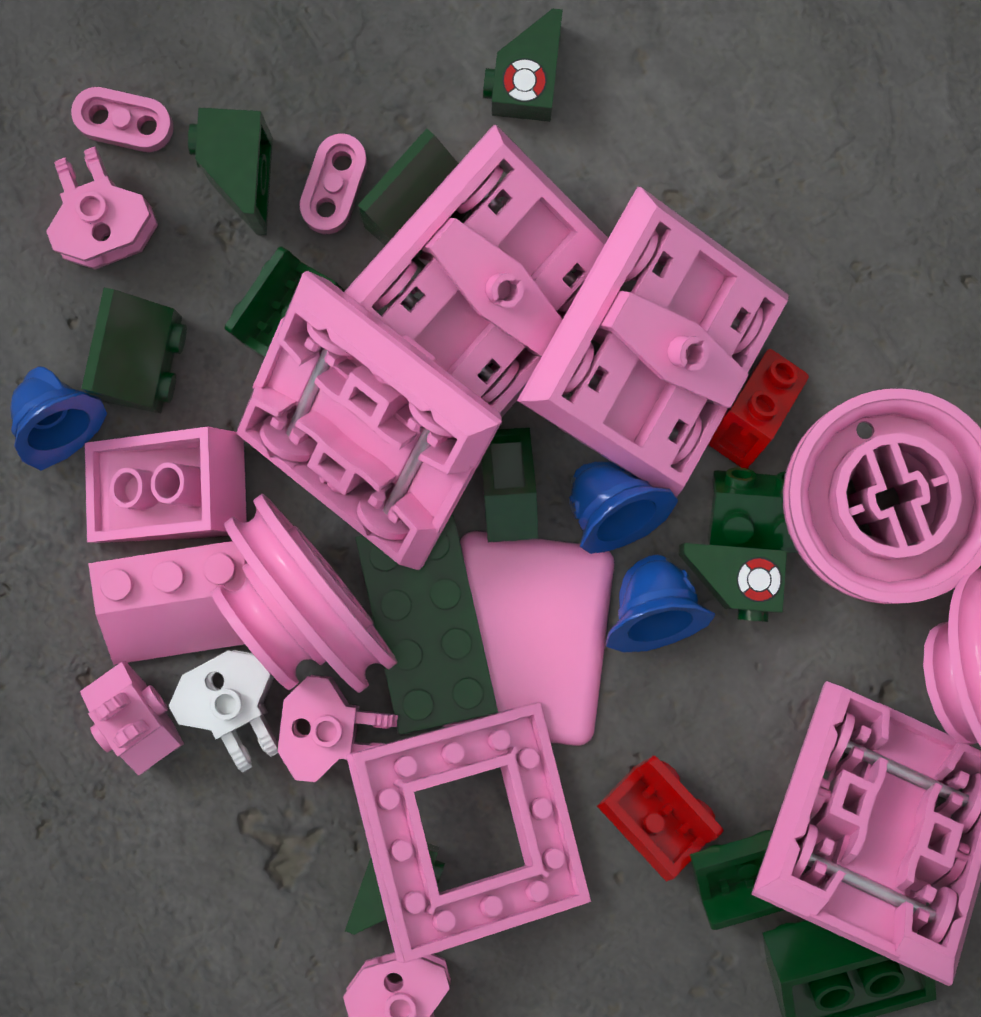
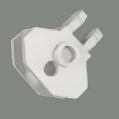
M229 650L181 676L169 704V708L179 725L211 730L215 739L221 738L235 765L241 772L252 767L251 756L236 732V729L250 722L264 752L270 757L278 753V742L264 717V714L268 712L263 704L274 677L252 653ZM216 672L222 674L224 678V685L221 689L213 684V676Z

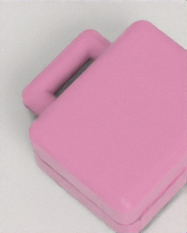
M471 531L466 533L460 539V545L498 713L540 702L551 743L581 746L588 743L594 735L614 573V558L611 552L590 554L582 549L578 543L545 539L488 542L487 532ZM476 717V718H472V719H468V720H463V721H459V722H454V723H450V724H446V725H442V726H443V727H449V726H452V725H456V724H460V723H463V722L471 721V720L478 719V718H481V717Z

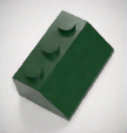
M807 920L798 923H784L773 930L762 932L766 961L782 1017H876L936 1000V982L934 979Z

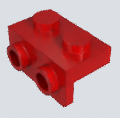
M654 755L634 766L597 805L600 811L666 882L676 878L691 861L690 854L699 852L706 843L717 839L724 832V829L715 820V814L705 802L696 799L680 782V776L671 765L660 761Z

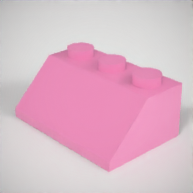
M233 541L88 563L95 614L113 665L119 664L122 661L129 663L245 645L223 616L211 595V592L218 586H223L229 591H237L245 583L246 576L242 567L247 562Z

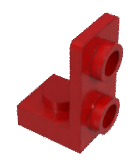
M768 349L731 408L725 413L708 445L741 468L748 469L774 438L806 384L809 375L774 350Z

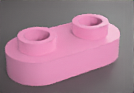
M91 87L79 93L72 104L71 115L74 124L85 137L94 141L142 152H154L162 149L170 141L173 134V121L170 114L160 102L151 98L102 87ZM97 111H108V118L104 123H93V116ZM147 121H154L157 123L156 130L150 135L141 134V126Z
M335 134L329 136L320 144L300 199V211L305 223L310 229L320 234L336 233L345 227L350 219L366 173L367 157L364 147L351 135ZM347 156L352 160L348 169L340 171L334 168V161L338 157ZM325 202L334 204L336 206L334 214L330 217L320 216L318 208L321 204Z

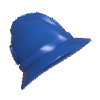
M38 366L32 369L24 377L23 382L13 391L10 412L13 422L11 431L15 436L14 447L22 462L40 471L67 459L82 448L85 443L89 442L100 430L107 415L101 398L72 389L67 384L61 382L52 371L45 367Z
M612 462L585 464L575 471L571 479L570 508L575 519H579L578 522L583 531L580 547L590 554L614 550L647 536L667 520L678 503L677 498L670 489L652 487L647 481L637 479L633 474Z
M648 556L636 562L623 578L619 592V620L608 633L606 647L624 653L657 649L673 644L704 629L713 620L715 613L698 604L697 594H695L696 589L685 570H681L669 558L664 556Z

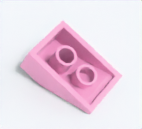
M200 427L85 443L87 543L228 536L224 523L231 517L237 518L241 523L247 522L244 440L235 431Z

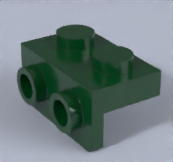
M280 246L271 259L264 264L260 275L242 301L235 306L224 329L247 348L265 358L280 320L285 317L304 272H312L329 280L343 292L345 290L337 282L304 264L289 250Z
M741 467L730 468L727 471H714L712 479L714 496L708 532L709 545L798 553L789 535L784 517L783 486L786 471L780 472L777 475L757 474L750 469Z
M773 830L761 831L751 837L723 845H713L703 851L690 854L697 891L712 930H719L784 911L782 908L751 895Z

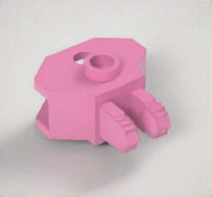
M94 146L84 151L86 165L94 179L90 183L78 186L74 168L67 161L66 157L54 162L64 192L60 193L63 204L46 232L53 250L60 253L64 260L88 268L98 269L142 252L157 228L158 223L151 205L141 194L118 188L108 177L100 154ZM105 236H109L107 240L103 241Z
M122 661L80 691L90 712L88 715L94 722L90 730L95 740L106 752L113 750L117 757L120 756L138 776L149 770L151 766L169 753L184 745L176 727L166 713L168 708L160 694L151 685L147 686L126 661Z
M307 676L283 701L277 752L295 780L317 782L339 759L347 760V754L385 744L371 742L370 744L355 742L357 723L389 729L390 727H397L398 715L359 710V706L349 705L333 677ZM300 718L306 719L310 723L311 730L308 735L300 733L297 729V722Z
M395 952L366 960L347 986V991L343 996L348 1017H434V1010L450 989L451 978L446 960L431 954L407 963L397 962ZM397 973L403 980L395 983L390 981L387 975Z

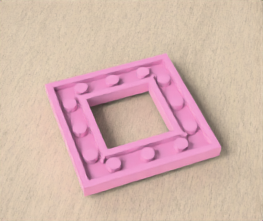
M540 702L346 755L397 962L407 963L591 902ZM500 767L525 866L439 892L414 792Z

